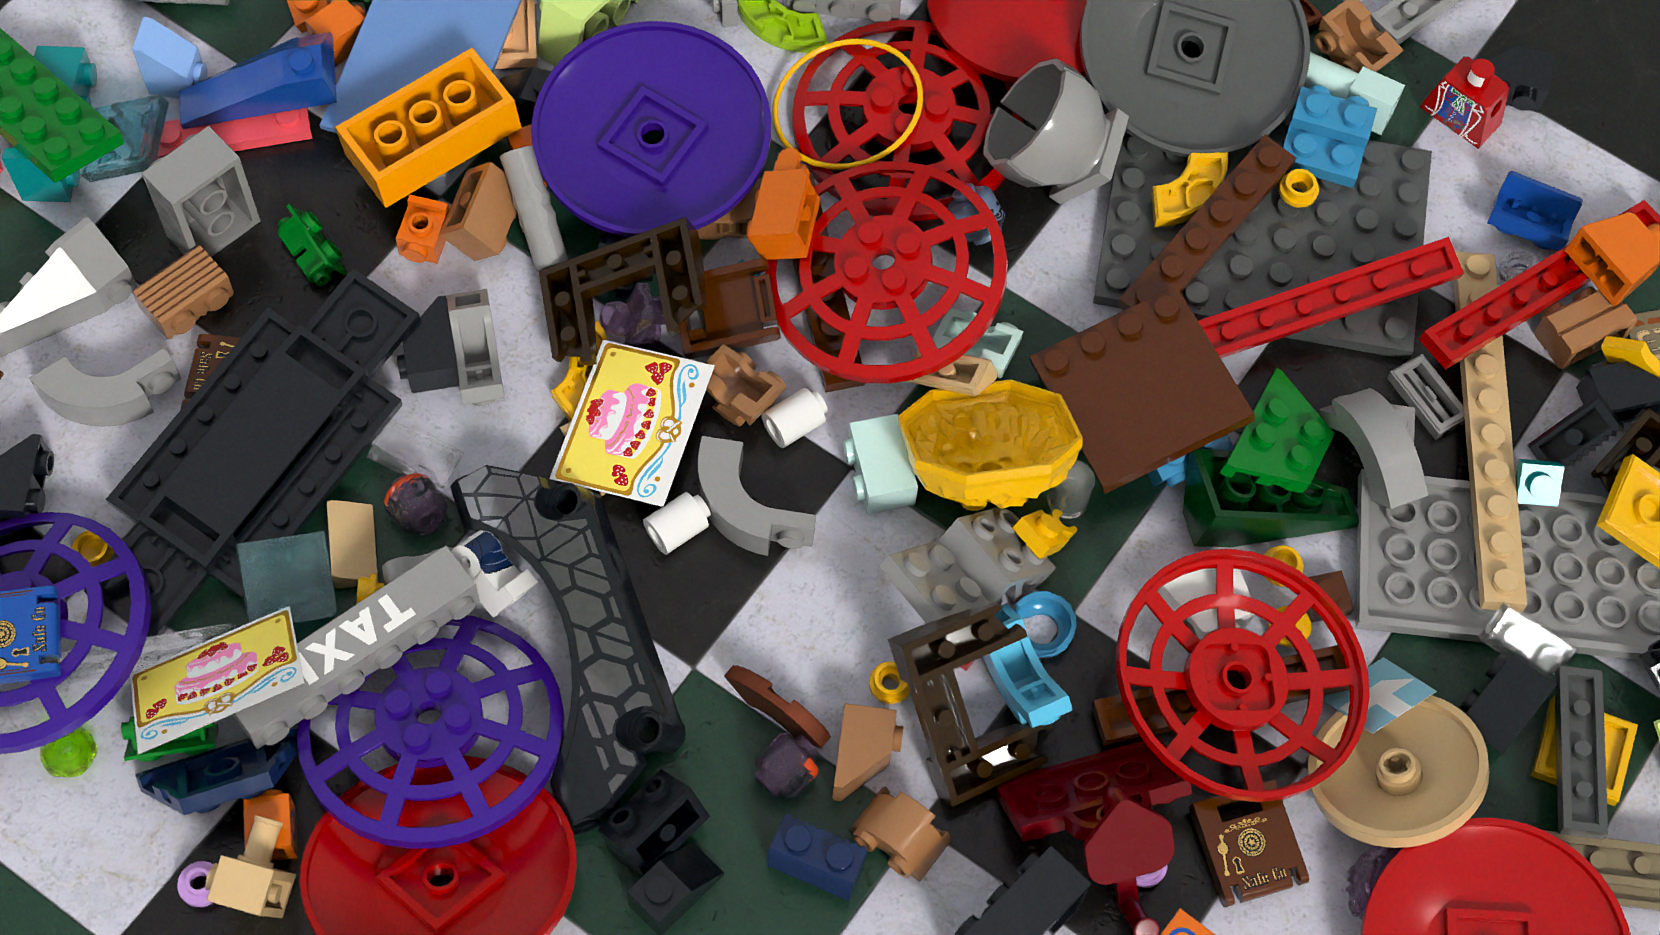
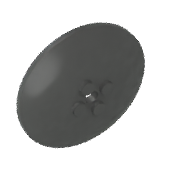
M1087 0L1080 25V53L1086 78L1099 93L1105 112L1109 113L1118 108L1129 116L1125 132L1138 141L1159 151L1188 157L1191 153L1228 152V154H1231L1257 143L1264 135L1270 134L1290 113L1297 102L1301 87H1304L1310 62V37L1306 17L1299 0ZM1183 41H1193L1200 49L1199 57H1187L1181 49V43Z

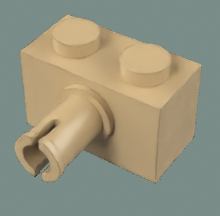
M257 815L254 816V823L244 854H239L238 858L221 855L219 863L212 865L206 879V890H209L206 901L258 916L283 918L296 874L273 868L274 864L270 863L280 829L283 827L282 822Z

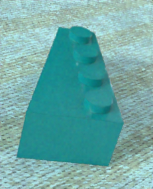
M37 46L34 57L91 105L89 93L90 87H95L97 83V68L94 63L90 62L85 48ZM14 146L13 148H4L2 160L22 201L71 202L73 187H78L80 182V169L54 183Z

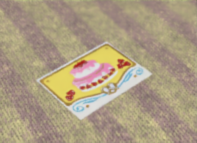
M603 340L596 357L597 364L592 367L549 479L563 483H573L584 488L664 507L715 365Z
M290 606L131 673L130 680L138 754L304 684Z

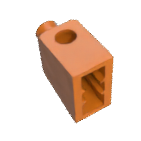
M1630 212L1584 225L1564 251L1613 306H1616L1649 278L1660 265V225L1652 224L1646 227L1635 214Z

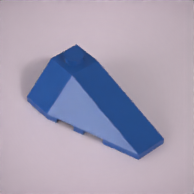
M331 32L292 38L179 91L181 127L186 129L337 103L333 35Z

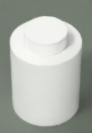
M802 388L764 411L761 417L771 438L778 446L784 448L824 424L826 421L824 413L828 409L824 399L817 391L810 392L807 388Z
M684 492L664 505V507L643 519V524L658 549L667 555L708 528L707 517L711 513L699 495L692 497L688 492Z

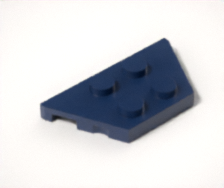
M298 723L289 728V733L282 740L273 745L265 744L258 750L251 740L247 738L136 773L135 776L142 793L182 815L194 812H211L222 803L238 798H255L266 789L275 786L298 754Z

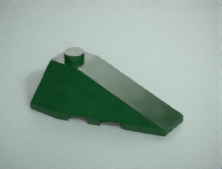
M1196 449L1189 453L1183 515L1194 546L1231 548L1356 528L1359 524L1357 511L1346 488L1313 478L1304 493L1285 490L1277 485L1266 486L1255 483V476L1236 472L1230 478L1219 473L1230 451Z

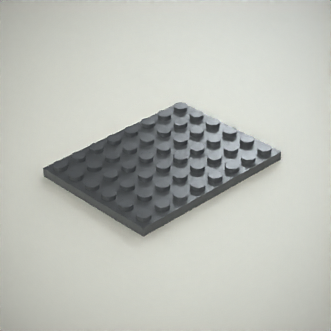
M1279 124L1267 136L1283 147L1289 126ZM1127 132L1124 133L1113 172L1093 304L1120 308L1117 306L1120 297L1188 222L1185 221L1166 227H1154L1151 198L1153 186L1168 184L1180 177L1186 168L1187 157L1172 155L1154 149L1138 141ZM1369 140L1354 187L1350 188L1316 178L1319 186L1318 196L1314 203L1302 208L1290 206L1283 201L1279 194V181L1182 291L1181 294L1196 319L1201 320L1422 246L1424 242L1432 151ZM1257 143L1241 151L1228 154V168L1225 179ZM1293 188L1297 192L1304 193L1301 189ZM1419 292L1284 338L1409 360L1414 349Z

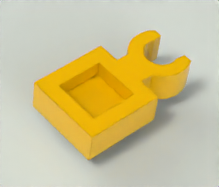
M1041 509L1021 517L1012 527L1039 559L1059 552L1078 530L1075 526L1066 527L1060 522L1059 517L1063 514L1060 509H1054L1049 515L1045 514Z

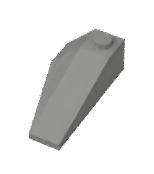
M89 217L83 218L54 241L45 251L50 257L35 275L28 271L19 282L23 286L11 302L4 301L0 303V357L107 312L115 304L125 301L130 296L132 290L137 287L128 265Z

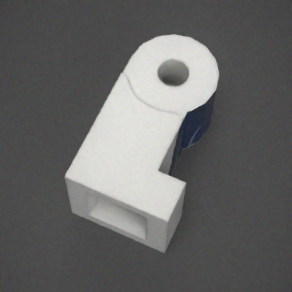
M480 530L475 532L451 551L476 583L479 600L493 618L519 600L538 583L528 569L522 573L518 571L503 553L497 538L487 531Z

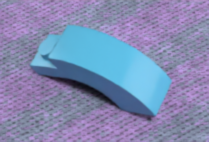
M1007 603L1002 605L1003 608L998 613L994 614L1008 629L1016 623L1025 629L1022 618ZM1029 637L983 656L999 692L1022 726L1027 723L1032 728L1039 725H1048L1057 721L1061 715L1073 710L1069 696L1042 666Z

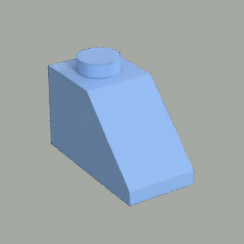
M142 18L132 50L147 90L151 95L180 99L179 91L207 79V65L202 62L197 46L152 18Z

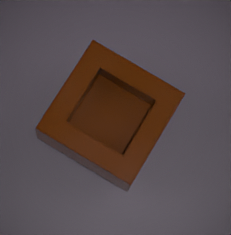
M1342 570L1308 577L1331 597L1345 616L1351 615L1354 606ZM1310 607L1307 614L1311 623L1323 621Z

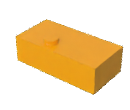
M473 48L461 53L335 127L345 155L385 208L522 128L515 100Z

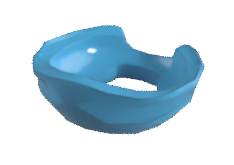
M1048 591L1031 592L1017 602L1015 612L1022 620L1035 615H1045L1050 617L1057 625L1058 634L1052 642L1038 644L1030 640L1037 657H1053L1066 650L1075 636L1077 622L1073 608L1064 598Z

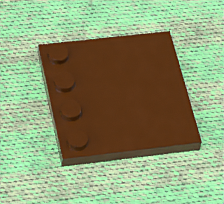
M1177 286L1163 291L1030 356L1031 365L1045 390L1062 395L1083 437V445L1080 451L1104 494L1255 421L1253 410Z

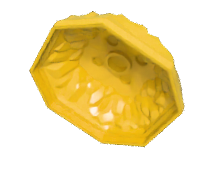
M1011 379L993 382L976 397L943 389H933L898 415V425L905 441L913 474L917 475L925 490L961 503L963 508L969 511L984 509L988 501L1000 509H1004L1009 506H1023L1028 501V498H1038L1039 494L1043 491L1058 486L1066 480L1068 471L1076 462L1078 453L1083 445V437L1061 394Z

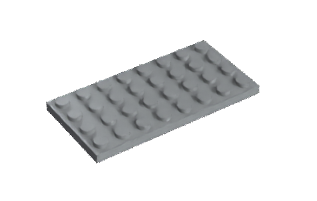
M1362 469L1358 475L1357 514L1359 524L1357 526L1355 628L1640 660L1639 656L1647 652L1648 647L1660 639V569L1596 525L1608 496L1560 491L1558 507L1518 503L1527 606L1523 612L1480 609L1470 481L1424 476L1428 491L1427 497L1389 509L1371 500L1365 470Z

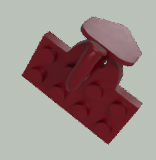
M1157 736L1156 738L1166 748V745L1163 743L1160 737ZM1139 741L1027 772L995 787L996 797L1023 842L1031 839H1043L1052 833L1067 830L1074 838L1084 841L1083 851L1087 873L1098 884L1109 885L1114 883L1117 906L1132 928L1133 934L1159 935L1160 930L1157 921L1148 917L1139 903L1136 877L1158 871L1171 861L1174 855L1172 825L1167 818L1154 812L1152 805L1171 803L1177 798L1191 795L1192 787L1190 782L1184 780L1167 767L1144 741Z

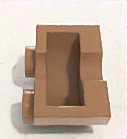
M1345 0L1322 17L1319 33L1314 37L1316 47L1322 53L1328 54L1334 63L1357 73L1360 72L1362 67L1377 72L1404 51L1387 31L1381 32L1373 26L1370 17L1371 13L1360 0Z
M724 344L705 362L715 365L706 389L717 401L712 408L726 420L737 426H741L745 421L751 425L786 389L785 382L772 371L765 372L764 370L760 373L756 372L754 361L742 351L736 353Z
M885 786L879 790L849 829L853 833L851 835L853 840L861 847L865 846L869 852H873L875 848L881 849L890 856L887 863L897 874L904 878L912 876L919 882L951 842L948 831H941L931 824L935 818L933 813L904 792L900 791L895 798Z

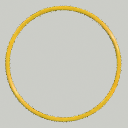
M845 39L818 47L799 59L782 78L776 90L772 106L774 128L785 148L794 147L787 141L781 130L778 119V105L781 93L789 78L803 63L823 51L844 45L861 44L878 47L894 54L911 71L917 87V105L911 123L896 142L870 158L852 163L833 164L817 161L800 153L801 160L820 168L843 170L859 165L871 164L893 152L911 134L920 117L923 104V88L920 76L914 65L904 54L882 42L868 39Z

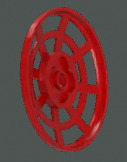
M917 20L882 21L858 27L833 41L860 39L885 32H914L912 41L884 43L898 51H910L909 60L916 68L923 88V104L920 117L911 134L894 150L893 161L909 162L910 153L923 152L935 147L944 160L928 166L947 173L952 171L956 178L965 184L972 183L974 187L987 186L992 191L997 189L1005 177L995 168L978 182L966 164L980 148L993 117L990 114L988 93L982 80L979 78V76L984 74L964 63L952 52L936 45L928 44L929 34L938 36L931 22ZM860 44L839 46L817 54L800 78L793 101L792 127L798 151L817 161L839 164L848 156L855 162L872 157L860 148L872 138L884 147L888 148L905 132L914 114L901 112L899 107L903 104L917 105V87L907 66H899L887 69L876 57L890 52L878 47L865 49ZM841 48L853 58L840 70L832 84L831 90L807 91L818 67L833 53ZM930 54L941 58L956 67L957 70L940 77L938 74L924 68L925 56ZM860 66L865 68L874 77L865 92L842 91L849 77ZM969 81L976 94L979 110L956 105L952 89ZM1003 81L1008 91L1014 85L1013 82ZM805 106H828L829 124L839 144L822 158L814 150L807 134L804 117ZM840 106L862 107L864 125L850 135L846 132L841 120ZM1013 112V117L1024 123V119ZM954 121L976 125V129L963 148L957 151L947 138L952 130ZM803 161L809 172L813 173L814 179L818 183L835 175L831 171L832 169L816 167ZM878 173L881 176L890 178L889 187L904 188L905 181L910 180L913 176L911 173ZM835 188L827 191L838 200H842ZM950 196L937 201L947 208L953 197ZM877 198L862 203L869 215H893L900 198H887V200ZM916 203L909 221L916 222L940 218L933 211Z
M905 161L876 162L859 165L837 173L813 187L819 197L835 188L842 200L833 204L814 223L807 258H800L799 261L800 282L803 292L783 305L778 294L776 278L778 259L767 260L769 270L765 274H769L771 277L778 317L777 326L787 342L804 359L819 369L843 379L862 383L891 384L914 380L934 373L959 359L979 341L992 324L1001 306L1007 285L1008 262L1004 238L994 214L985 201L967 184L951 174L928 165ZM878 173L913 174L906 188L876 187L856 192L850 180ZM930 178L941 181L961 192L973 203L980 214L957 220L942 203L922 192ZM877 198H900L893 215L870 217L862 202ZM916 203L933 211L945 224L923 232L917 225L909 221V218ZM846 209L848 210L855 225L841 239L821 235L822 231L835 217ZM986 228L991 236L994 252L993 277L990 287L967 278L969 251L965 234ZM953 238L956 249V267L954 272L933 265L931 246ZM813 251L834 254L835 273L814 284L811 272ZM883 255H888L895 259L892 266L887 269L881 270L873 266L874 261ZM928 282L946 287L947 290L939 301L928 311L920 315L913 300L921 294ZM842 288L843 292L856 303L850 321L834 313L822 301V298ZM960 293L982 302L981 309L966 329L951 342L937 350L927 327L933 325L949 311L957 301ZM811 306L813 311L826 324L845 334L838 358L825 353L811 344L794 327L790 319ZM899 308L905 321L901 324L886 327L866 326L872 309L888 310ZM912 335L922 356L912 361L891 365L854 363L861 339L889 341Z
M1236 549L1205 550L1181 557L1163 567L1142 586L1129 604L1120 625L1116 645V676L1121 699L1132 724L1145 744L1167 767L1184 780L1209 793L1233 800L1251 802L1283 800L1305 793L1329 778L1348 759L1359 742L1367 720L1370 697L1368 670L1362 647L1351 624L1331 597L1318 584L1299 570L1275 558L1252 551ZM1201 569H1216V594L1195 598L1183 604L1175 611L1170 608L1157 592L1165 584L1184 574ZM1233 569L1247 570L1266 576L1289 588L1297 594V597L1280 613L1260 600L1233 594ZM1145 604L1162 624L1151 647L1149 669L1127 666L1126 657L1131 630ZM1310 607L1322 618L1333 634L1343 655L1346 669L1320 671L1318 660L1311 645L1295 626ZM1216 609L1218 630L1209 633L1201 640L1183 623L1185 619L1198 612ZM1234 609L1251 612L1272 625L1262 636L1246 629L1236 628ZM1171 635L1189 653L1185 662L1184 672L1162 671L1163 653ZM1284 637L1290 641L1298 653L1305 672L1287 673L1285 664L1275 649ZM1234 670L1239 672L1245 680V689L1233 687L1227 679V671ZM1130 685L1151 687L1153 698L1160 714L1170 729L1176 734L1175 738L1166 748L1154 736L1141 716ZM1349 686L1350 702L1347 722L1340 741L1334 749L1313 736L1312 732L1316 728L1321 715L1324 697L1323 689ZM1164 689L1186 690L1190 702L1197 711L1185 726L1171 708ZM1308 690L1307 710L1300 726L1280 711L1286 702L1288 691ZM1210 723L1221 729L1232 731L1236 754L1216 749L1198 737ZM1268 723L1289 739L1273 750L1255 754L1250 731L1256 730ZM1189 748H1192L1197 753L1215 762L1240 767L1246 790L1216 783L1192 771L1179 760ZM1299 748H1302L1323 762L1314 772L1298 782L1265 790L1258 768L1279 762L1295 753Z

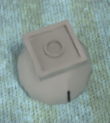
M1057 58L1037 63L1014 83L1000 102L1032 124L1036 130L1031 129L1002 108L997 107L986 130L983 154L989 163L1006 179L1025 187L1052 185L1049 197L1062 204L1111 181L1129 116L1118 108L1104 114L1099 93L1073 66Z

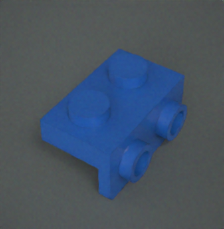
M1509 171L1494 201L1487 224L1495 226L1497 230L1504 234H1515L1528 239L1542 249L1559 251L1566 246L1569 240L1573 222L1582 206L1583 200L1578 196L1535 179Z

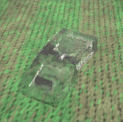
M391 419L376 438L367 457L405 476L414 473L424 474L428 476L426 479L431 482V486L444 489L464 452L428 432L423 437ZM423 476L419 478H412L417 481L425 483V479L423 478Z

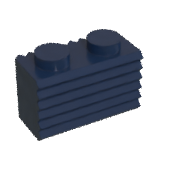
M791 814L784 816L769 848L767 866L849 901L865 867L867 849L865 846L859 847L857 842L850 844L849 839L842 840L840 835L834 837L832 831L825 833L824 828L817 830L815 824L809 826L807 821L801 823L799 817L792 819Z

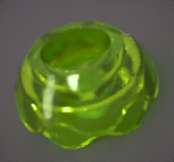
M82 726L72 733L40 747V760L46 771L54 777L71 778L82 775L92 765L93 759L97 755V745L91 733ZM66 747H71V750L68 753H64V749Z

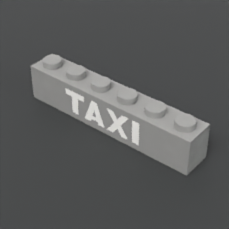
M444 546L297 643L304 684L232 714L257 750L265 744L273 745L279 742L289 733V728L304 718L309 720L318 716L326 709L328 702L341 693L349 694L358 689L364 683L367 675L379 668L386 669L391 667L402 657L404 651L416 643L424 644L430 641L438 633L439 628L453 618L459 620L467 616L475 608L476 603L480 601L476 583L450 549Z

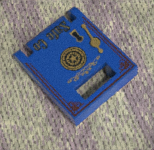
M40 586L0 591V684L61 676L60 664H41V658L43 660L62 658L60 607L56 603L39 604V602L58 599L57 587Z

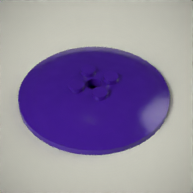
M644 21L629 23L600 32L576 46L563 57L549 74L539 92L533 112L531 135L534 153L543 180L557 200L576 217L595 228L611 234L632 237L686 217L696 229H700L731 211L749 193L764 168L771 142V114L766 92L752 66L732 46L704 30L689 25L664 21ZM649 131H659L664 135L663 139L656 144H648L642 140L643 136Z

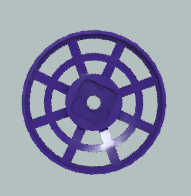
M44 512L28 514L27 517L12 518L0 522V536L29 526L53 524L42 540L17 541L0 546V558L16 553L34 552L23 571H15L3 575L0 572V591L40 586L57 587L58 599L39 602V604L56 603L60 607L61 639L66 638L77 641L66 658L60 663L61 676L30 680L31 684L0 692V707L15 706L39 697L50 717L49 720L39 725L16 732L0 734V754L24 752L47 745L72 733L92 719L115 697L130 677L142 653L149 631L151 614L149 584L143 567L131 548L111 529L90 518L71 513ZM73 525L83 527L101 537L113 548L119 558L92 567L81 554L64 544H60V542ZM52 554L68 561L79 572L56 584H53L48 578L41 575ZM126 573L130 586L131 606L125 635H121L100 628L104 609L103 589L100 582ZM86 588L88 609L85 624L68 620V606L65 598ZM97 646L117 652L112 664L97 684L79 701L66 708L55 687L78 668L91 647Z
M467 615L459 620L453 618L444 624L460 626L453 639L432 638L424 644L416 643L404 651L402 657L391 666L397 679L391 682L382 693L362 691L360 686L355 691L349 694L341 693L328 702V705H338L335 731L340 751L318 766L315 764L311 751L309 736L311 719L306 720L304 718L298 723L297 732L299 760L308 786L322 808L339 824L361 837L384 845L409 849L441 848L465 843L494 831L516 817L536 798L548 782L561 752L565 720L560 689L551 668L539 652L518 634L500 624L476 616ZM478 630L484 631L516 646L527 655L533 664L508 670L493 654L470 643ZM423 650H446L438 667L414 670L405 656L406 654ZM465 654L482 662L495 675L471 683L466 677L456 671ZM371 673V674H369V675H367V676L365 677L364 683L367 681V679H368L373 673ZM543 680L550 705L549 731L546 740L521 731L523 706L518 688L519 685ZM505 690L509 703L507 725L484 718L482 698ZM351 707L375 710L374 720L376 729L352 742L349 732ZM434 710L441 714L440 718L431 724H423L418 721V717L425 711ZM479 736L500 742L489 758L474 770H470L463 756L475 745ZM383 746L384 750L398 761L393 779L390 780L373 771L361 758ZM514 747L539 757L535 767L522 784L503 801L489 808L478 785L500 769L511 755ZM447 765L453 777L451 781L433 785H411L416 768H435ZM348 766L353 774L364 784L387 795L380 820L366 817L347 806L329 789L325 782ZM462 794L473 816L460 822L436 827L398 826L405 800L434 801Z

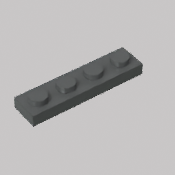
M1559 665L1554 672V682L1557 684L1555 687L1558 834L1603 839L1608 834L1603 673L1601 670Z

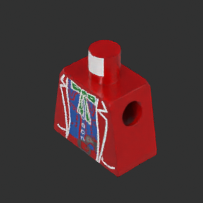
M1464 56L1422 102L1420 108L1479 149L1502 123L1509 86L1494 75L1495 68L1490 61L1486 59L1474 61L1470 57Z

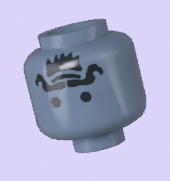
M968 183L967 185L985 201L1002 231L1001 225L1005 220V213L992 189L983 185L974 187L972 183ZM955 190L952 193L953 200L949 203L947 209L957 220L980 214L973 203L961 192ZM987 228L965 234L967 242H974L976 245L991 241Z

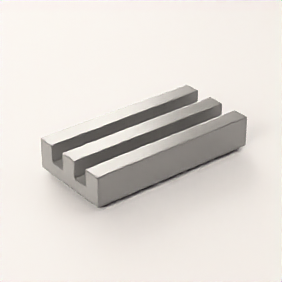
M1423 354L1390 371L1387 379L1407 405L1415 407V415L1435 440L1441 438L1445 432L1453 431L1457 425L1465 424L1463 404ZM1416 368L1419 371L1422 377L1426 380V382L1434 390L1437 396L1441 399V401L1452 413L1453 417L1450 418L1447 412L1436 400L1437 396L1433 393L1429 386L1424 385V383L1413 371V369Z

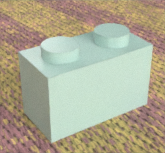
M898 414L849 423L848 439L842 440L843 452L846 463L854 464L857 476L852 477L853 491L857 501L863 500L866 513L872 514L915 505L918 485L915 474H913V468L909 462L905 441L898 425Z

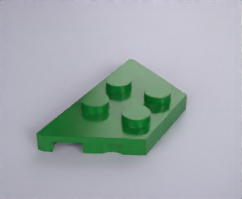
M1276 368L1266 382L1252 409L1255 421L1242 428L1219 473L1230 478L1236 472L1255 476L1254 479L1257 484L1266 486L1277 485L1285 490L1304 493L1311 484L1335 433L1283 371Z

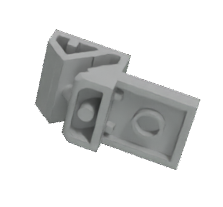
M999 507L957 518L938 541L889 554L880 564L881 569L926 624L991 602H997L1001 605L1004 593L1015 604L1022 597L1040 586L1056 569L1048 557L1039 559L1012 529L1019 521V518L1006 508L1000 509Z

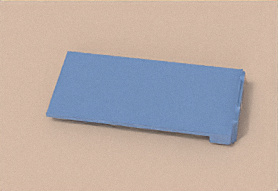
M372 0L336 85L337 103L328 104L321 120L320 128L337 133L335 129L337 125L470 48L476 51L493 73L522 0Z

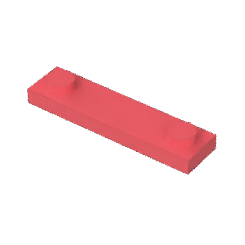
M308 108L186 129L181 127L180 119L148 124L153 162L158 158L165 157L181 146L186 138L193 134H198L208 126L234 152L313 139Z

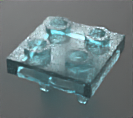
M160 94L95 108L96 111L121 131L124 144L81 168L80 175L91 183L139 173L148 169L151 163L157 159L169 102Z
M324 531L236 545L248 623L287 606H290L293 624L338 616Z

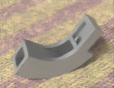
M1368 388L1350 395L1336 397L1332 400V405L1318 409L1319 415L1328 426L1345 434L1357 450L1366 473L1373 502L1393 509L1428 496L1423 469L1413 441L1395 409L1380 393Z
M702 436L698 455L699 493L710 510L711 515L709 519L719 532L737 546L765 556L769 554L771 541L778 542L780 545L792 549L803 546L812 547L816 515L769 508L754 501L745 492L740 482L743 463V442Z

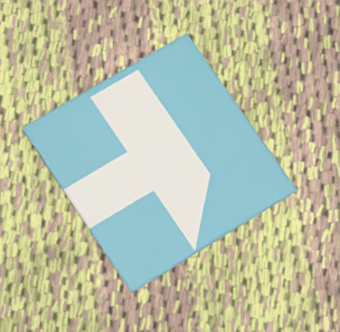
M1381 658L1367 667L1370 697L1364 729L1372 734L1437 691L1388 659ZM1349 690L1324 695L1323 700L1348 717Z

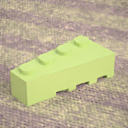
M541 0L539 6L541 21L537 56L556 66L563 57L585 40L606 31L609 25L613 27L619 26L625 19L631 1L637 4L640 0Z

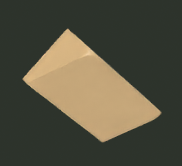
M918 349L912 360L922 357ZM963 354L956 361L934 373L906 382L976 397L995 382L998 374L991 360Z
M339 500L327 501L331 576L335 588L358 587V578L370 577V573L377 574L376 582H379L373 505Z

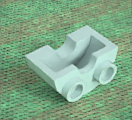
M950 308L932 339L936 348L939 349L945 346L964 331L977 313ZM997 323L996 326H990L965 355L991 360L1000 379L1022 339L1023 331L1010 323Z

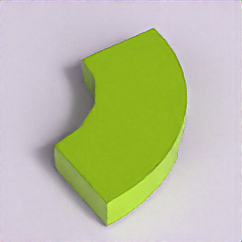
M737 0L738 15L747 28L757 37L775 47L793 52L809 53L829 43L818 13L793 11L777 0Z

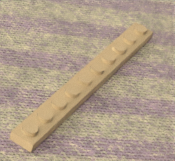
M1455 252L1464 272L1461 278L1453 280L1456 312L1498 287L1495 254ZM1500 336L1460 361L1480 609L1523 612L1527 606V594L1503 336Z

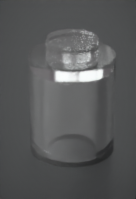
M1076 460L1068 471L1066 480L1058 486L1049 489L1047 496L1049 508L1051 511L1054 509L1061 510L1063 512L1060 516L1061 518L1073 519L1079 517L1087 509L1095 485L1094 473L1087 464Z

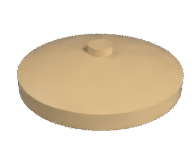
M1431 695L1373 734L1363 728L1359 742L1348 759L1329 778L1311 788L1317 806L1326 819L1346 835L1361 842L1381 847L1404 848L1420 846L1453 833L1477 811L1483 801L1489 783L1488 752L1482 734L1474 722L1453 704ZM1337 711L1325 722L1315 737L1335 749L1342 736L1347 716ZM1309 754L1308 775L1323 763L1311 754Z

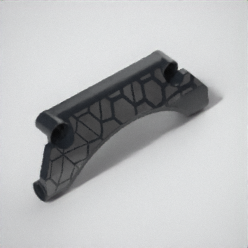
M485 465L471 474L455 480L450 486L463 528L476 532L480 530L487 531L516 550L542 578L554 598L561 615L571 658L572 692L566 735L551 777L550 787L554 799L560 805L569 821L573 835L583 834L597 828L604 822L602 815L615 807L646 767L647 763L644 755L651 751L671 754L681 748L686 735L685 726L679 715L600 494L567 482L550 489L547 479L541 476ZM659 726V734L656 738V730Z

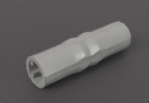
M533 146L521 147L502 154L500 159L512 193L513 205L518 213L519 223L525 234L536 271L539 272L569 260L558 228L556 212L551 205L550 193L544 184Z

